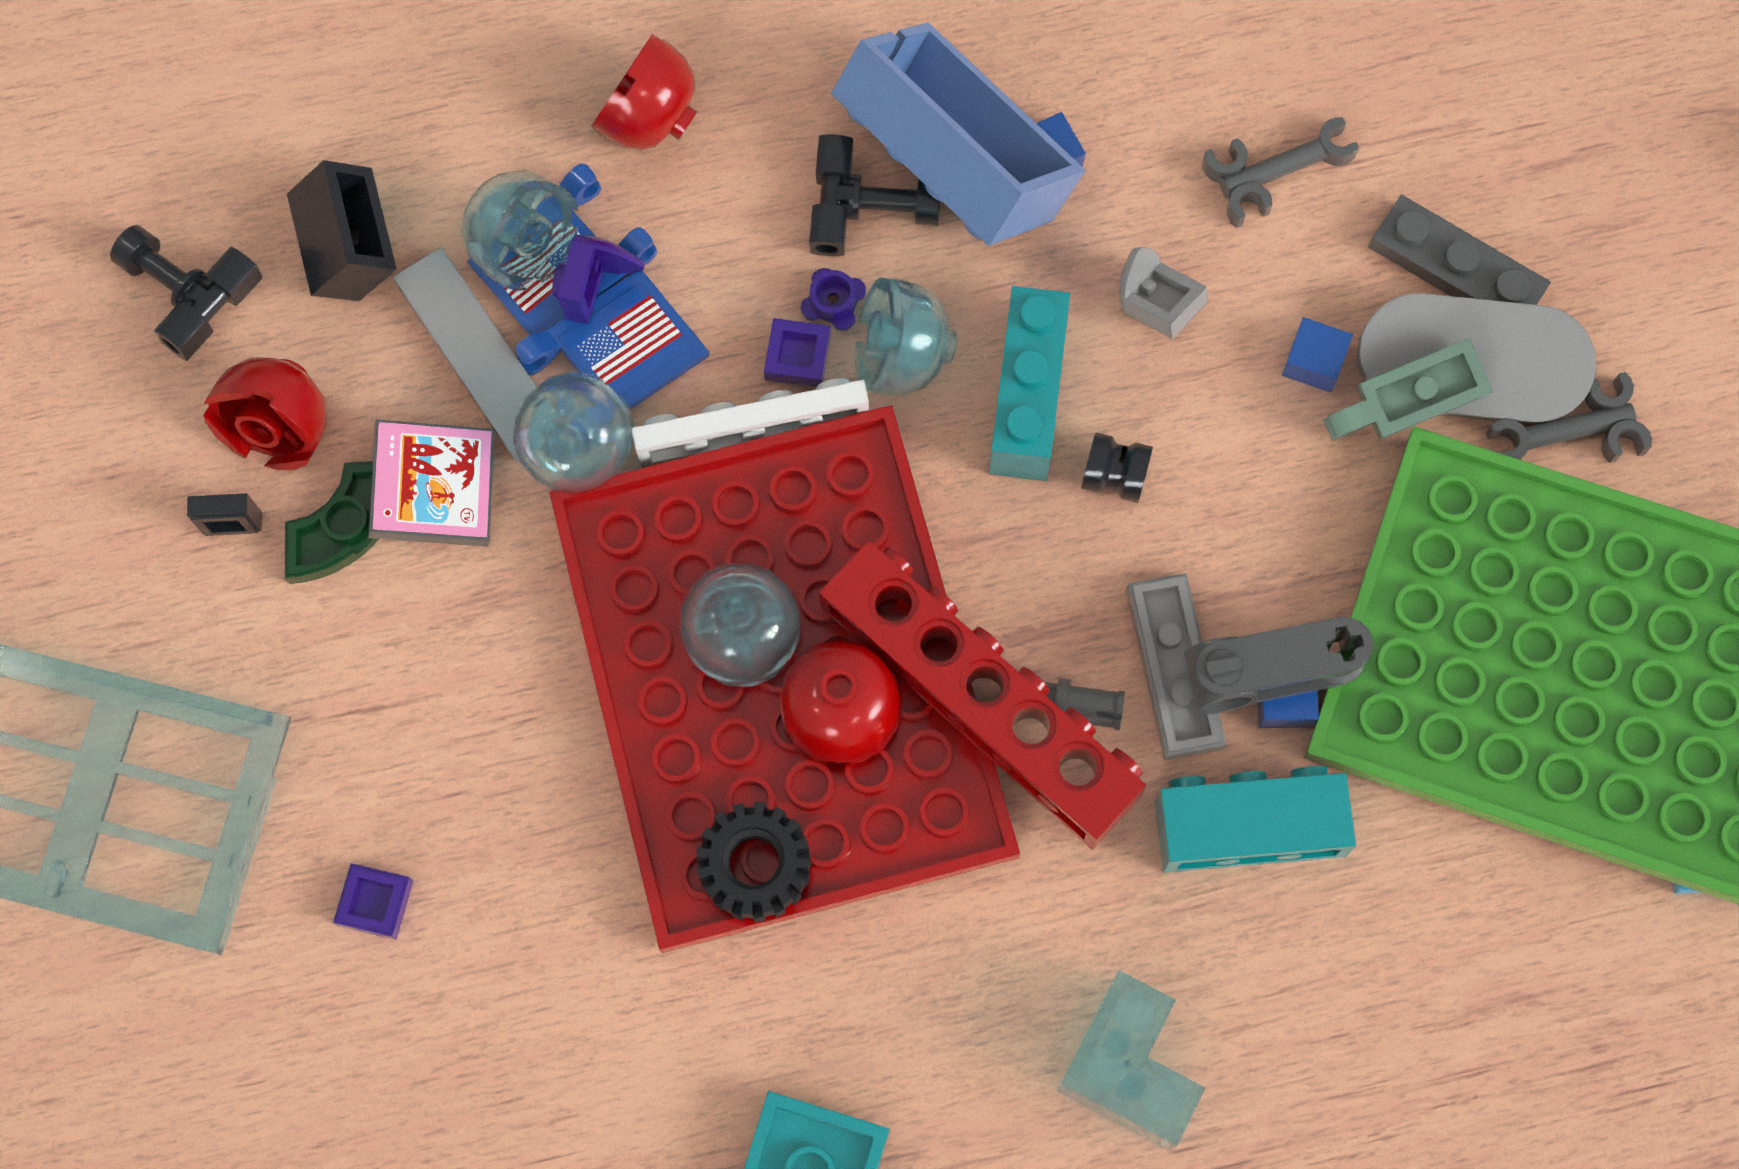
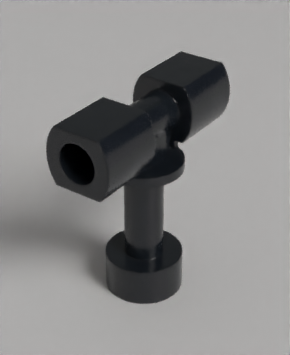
M836 134L819 136L816 183L821 185L820 204L812 206L809 238L810 253L821 256H843L845 253L847 220H859L860 209L915 213L916 225L938 226L940 201L927 192L925 184L919 178L917 190L862 186V174H852L853 138Z
M140 225L130 226L114 242L110 253L111 261L131 276H137L146 272L172 291L171 304L175 308L154 329V332L163 345L180 358L188 361L214 332L209 324L211 318L226 302L237 307L263 278L258 266L251 259L233 247H230L207 273L201 269H193L185 273L159 254L160 241L158 238Z

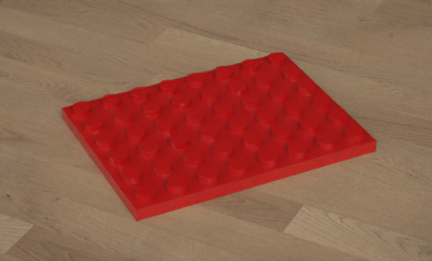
M892 405L549 492L661 953L1020 858V850L995 763L898 676L896 677L899 683L902 707L897 731L883 750L864 762L850 764L849 762L835 763L829 761L830 764L815 761L795 746L784 729L779 698L784 677L798 656L822 642L843 639L859 643L821 609L819 592L868 541H871L882 552L887 547H890L899 553L914 571L910 577L926 591L933 586L946 595ZM889 599L878 607L877 612L885 620L899 621L905 618L911 609L907 603L900 599ZM935 638L923 646L922 652L928 659L941 662L951 658L956 649L948 640ZM970 683L967 691L976 700L972 683ZM754 802L765 803L768 809L774 810L776 806L784 810L790 820L794 818L800 825L801 831L807 839L811 856L810 880L807 888L804 887L801 892L802 898L795 906L790 904L785 908V914L777 918L775 914L767 916L765 921L754 922L753 918H744V921L733 918L732 914L727 911L722 912L715 906L713 900L708 897L697 871V847L702 845L701 835L706 826L711 829L715 824L714 817L722 811L725 815L733 812L732 806L743 803L744 808L754 807ZM759 839L747 840L741 843L733 851L730 859V869L733 876L738 881L747 885H760L769 881L776 873L779 864V856L775 848L768 842Z

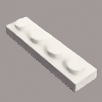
M836 378L819 384L816 390L797 394H793V392L788 390L773 391L760 397L759 402L739 406L731 402L715 403L705 407L701 414L678 418L677 415L673 414L654 416L646 420L643 426L633 427L632 433L641 468L869 411V400L864 380L850 382V380L845 378Z

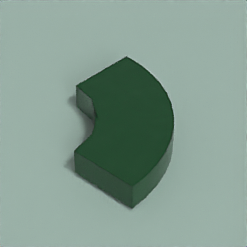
M372 461L344 463L340 485L329 501L307 517L285 522V579L289 584L308 582L336 573L362 557L379 540L368 538Z

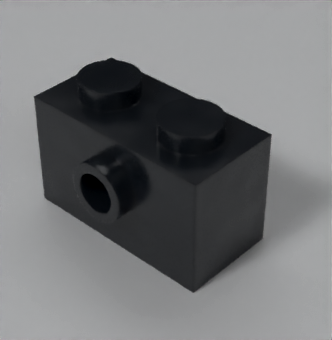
M323 160L287 193L311 296L360 301L397 270L372 168Z

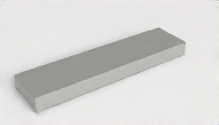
M442 247L393 276L397 287L492 428L495 429L494 431L515 462H518L565 432L562 423Z

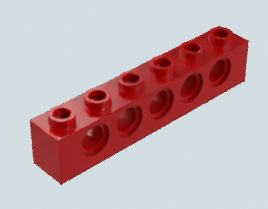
M868 541L819 592L821 609L859 643L865 644L883 656L896 676L1091 850H1094L1142 797L1147 786L1139 778L1143 774L1142 769L1122 750L1115 748L1110 753L1092 737L1096 733L1095 728L1077 710L1069 707L1064 712L1046 696L1050 692L1048 686L1033 671L1024 666L1017 671L1000 655L1004 652V649L990 633L979 626L972 631L955 616L959 612L958 608L942 591L933 586L926 591L910 577L914 572L912 567L899 553L890 547H887L882 552L871 541ZM900 599L907 603L911 610L905 618L899 621H888L878 614L877 609L886 600ZM943 638L954 645L956 652L948 660L937 662L928 659L923 654L922 648L932 639ZM988 678L999 685L1002 693L997 699L985 703L973 699L969 695L967 688L976 679ZM1033 718L1045 726L1048 735L1038 743L1028 744L1016 737L1013 727L1022 719ZM1080 759L1090 765L1094 778L1087 784L1073 785L1062 777L1059 767L1067 760Z

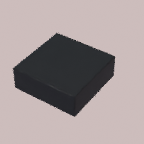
M247 493L188 496L187 517L205 536L256 534L262 531V511Z

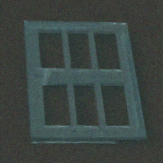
M0 644V676L96 700L80 751L0 731V745L75 764L60 810L0 794V808L56 822L39 875L0 865V898L222 955L275 785L276 778L274 773L291 717ZM139 711L251 739L236 789L231 790L123 762ZM118 775L231 803L217 849L104 821ZM99 833L212 862L196 916L82 887Z

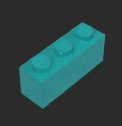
M1012 286L991 449L990 475L1047 481L1070 292Z
M1307 766L1290 771V778L1267 779L1266 772L1247 771L1231 775L1229 777L1230 783L1206 785L1205 777L1187 776L1170 780L1168 782L1169 788H1161L1155 799L1163 873L1347 857L1356 847L1346 773L1328 774L1326 766Z

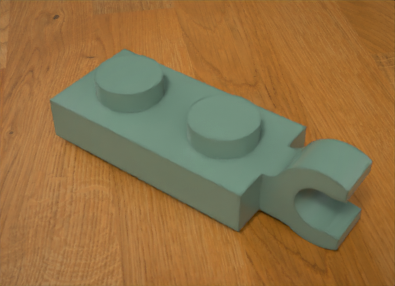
M1467 338L1359 383L1356 387L1362 402L1330 414L1323 421L1332 441L1371 424L1375 429L1378 439L1381 440L1493 393V390L1470 338Z

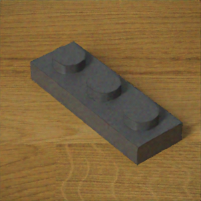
M1402 194L1372 237L1368 248L1454 297L1537 305L1551 283L1548 279Z

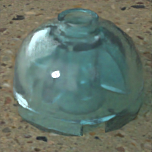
M527 170L508 171L494 175L483 182L475 191L463 213L461 232L468 256L482 272L502 287L522 291L527 288L521 284L528 283L535 278L542 283L555 274L558 264L564 263L567 260L572 241L577 235L578 228L571 224V207L578 211L576 200L560 184Z
M880 277L875 280L868 291L860 315L859 323L869 324L866 345L863 342L856 341L855 374L857 381L864 380L866 390L886 396H904L926 388L940 373L943 364H949L952 361L956 351L957 335L954 329H949V318L941 300L924 286L895 277L892 279Z
M567 372L549 377L525 397L515 417L513 442L520 463L533 479L554 491L579 493L600 487L621 470L633 448L632 428L635 427L628 403L620 393L617 395L610 386L602 383L604 380L593 374Z
M726 563L707 571L690 587L681 607L680 636L690 661L706 675L715 678L716 682L726 686H755L774 678L784 669V664L791 658L794 649L796 651L800 642V611L790 588L771 570L753 563Z

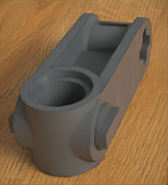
M1337 617L1242 637L1217 638L1196 644L1188 648L1184 652L1197 710L1200 714L1224 713L1254 703L1351 683L1361 674L1364 664L1371 656L1373 638L1368 628L1360 621L1350 617ZM1333 642H1338L1342 651L1353 652L1349 661H1343L1340 652H1329Z

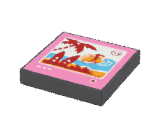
M376 419L374 426L368 538L488 547L490 541L495 429Z

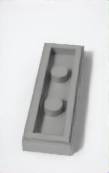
M1187 573L1129 583L1126 591L1164 761L1224 750L1226 742L1219 713L1200 714L1191 690V681L1184 652L1188 648L1202 643Z

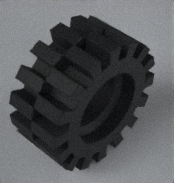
M754 802V807L744 808L743 803L732 806L733 812L725 815L722 811L714 817L715 824L711 829L706 826L701 835L703 842L701 847H697L696 854L698 861L697 871L700 881L715 906L722 912L727 911L731 913L735 919L744 921V918H753L754 922L765 921V917L774 914L777 918L786 913L785 908L790 904L795 906L802 898L801 892L803 888L808 886L811 856L807 839L804 837L801 827L795 819L790 820L786 816L785 811L776 806L772 810L766 808L765 803ZM759 839L766 841L775 848L779 856L776 873L769 881L760 885H747L738 881L730 869V859L733 851L747 840Z

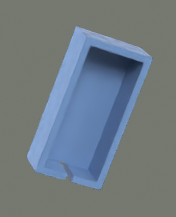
M929 22L900 29L896 35L893 32L860 40L831 92L847 109V113L852 120L866 127L886 147L887 153L894 160L904 164L925 184L927 192L932 197L946 204L964 222L968 232L974 237L983 240L988 246L1053 222L1086 171Z

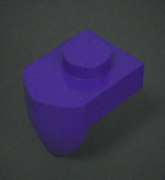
M578 234L572 241L566 264L559 263L555 270L552 285L553 296L557 298L566 320L589 324L603 273H636L644 270L645 263L636 255L612 241Z

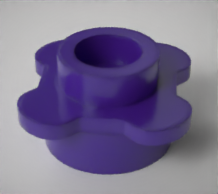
M821 268L815 271L811 278L810 296L801 302L802 315L809 321L821 319L830 322L835 329L840 331L850 329L855 324L854 310L857 302L866 296L865 284L859 278H851L842 271ZM831 295H836L839 300L837 303H830L828 298Z

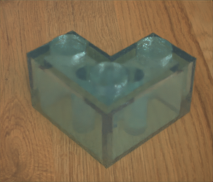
M1118 970L1057 1092L1160 1147L1171 1151L1178 1146L1204 1093L1205 1087L1148 1058L1176 1000Z

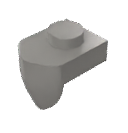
M1137 247L1130 252L1120 278L1119 292L1122 310L1125 314L1173 339L1208 302L1207 287L1161 263L1158 254L1150 248Z

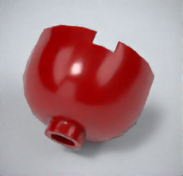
M652 34L591 127L599 131L609 141L628 149L645 150L656 147L669 134L679 140L697 113L696 110L689 106L696 87L694 72L686 58L673 45Z
M250 357L228 368L216 381L204 403L208 404V408L203 415L205 423L219 441L245 459L250 450L272 456L264 466L275 470H296L306 466L317 448L327 424L324 396L306 370L298 363L288 359Z
M843 639L818 643L800 654L784 677L779 698L784 729L795 746L815 761L830 764L829 761L835 763L849 762L850 764L860 763L883 750L897 731L902 707L898 679L883 656L865 644Z

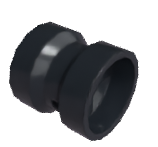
M1095 432L1081 489L1096 493L1108 489L1116 491L1123 500L1139 503L1153 446L1137 442L1130 446L1117 444L1113 436Z

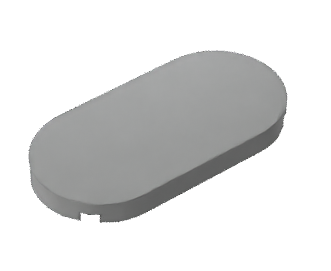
M1424 293L1407 294L1394 298L1381 306L1364 326L1358 341V366L1360 373L1366 381L1470 338L1493 393L1441 414L1446 416L1494 421L1506 418L1516 420L1522 424L1549 422L1570 413L1581 404L1593 385L1596 373L1594 346L1583 326L1569 314L1543 305Z

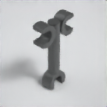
M1338 117L1328 120L1322 126L1317 139L1248 167H1245L1248 158L1247 149L1238 138L1231 141L1229 148L1230 156L1234 160L1232 164L1226 165L1218 162L1211 149L1205 151L1202 161L1203 170L1208 178L1220 183L1224 196L1229 199L1227 217L1230 223L1236 228L1243 225L1245 213L1240 204L1246 201L1256 204L1263 217L1269 215L1272 207V197L1269 191L1262 185L1323 160L1334 166H1343L1350 163L1358 152L1359 146L1357 142L1340 147L1333 144L1330 138L1343 133L1346 125L1344 118Z
M1626 372L1619 373L1613 381L1617 397L1604 395L1600 390L1598 380L1594 379L1593 385L1584 399L1592 412L1524 427L1516 420L1505 418L1497 420L1486 432L1488 439H1495L1497 437L1509 438L1514 444V449L1500 454L1522 460L1527 450L1607 432L1602 440L1601 450L1609 463L1616 462L1622 455V449L1618 441L1620 437L1628 438L1633 442L1638 456L1645 455L1652 447L1650 431L1645 425L1636 421L1635 409L1631 403H1628L1633 395L1634 385L1631 377Z

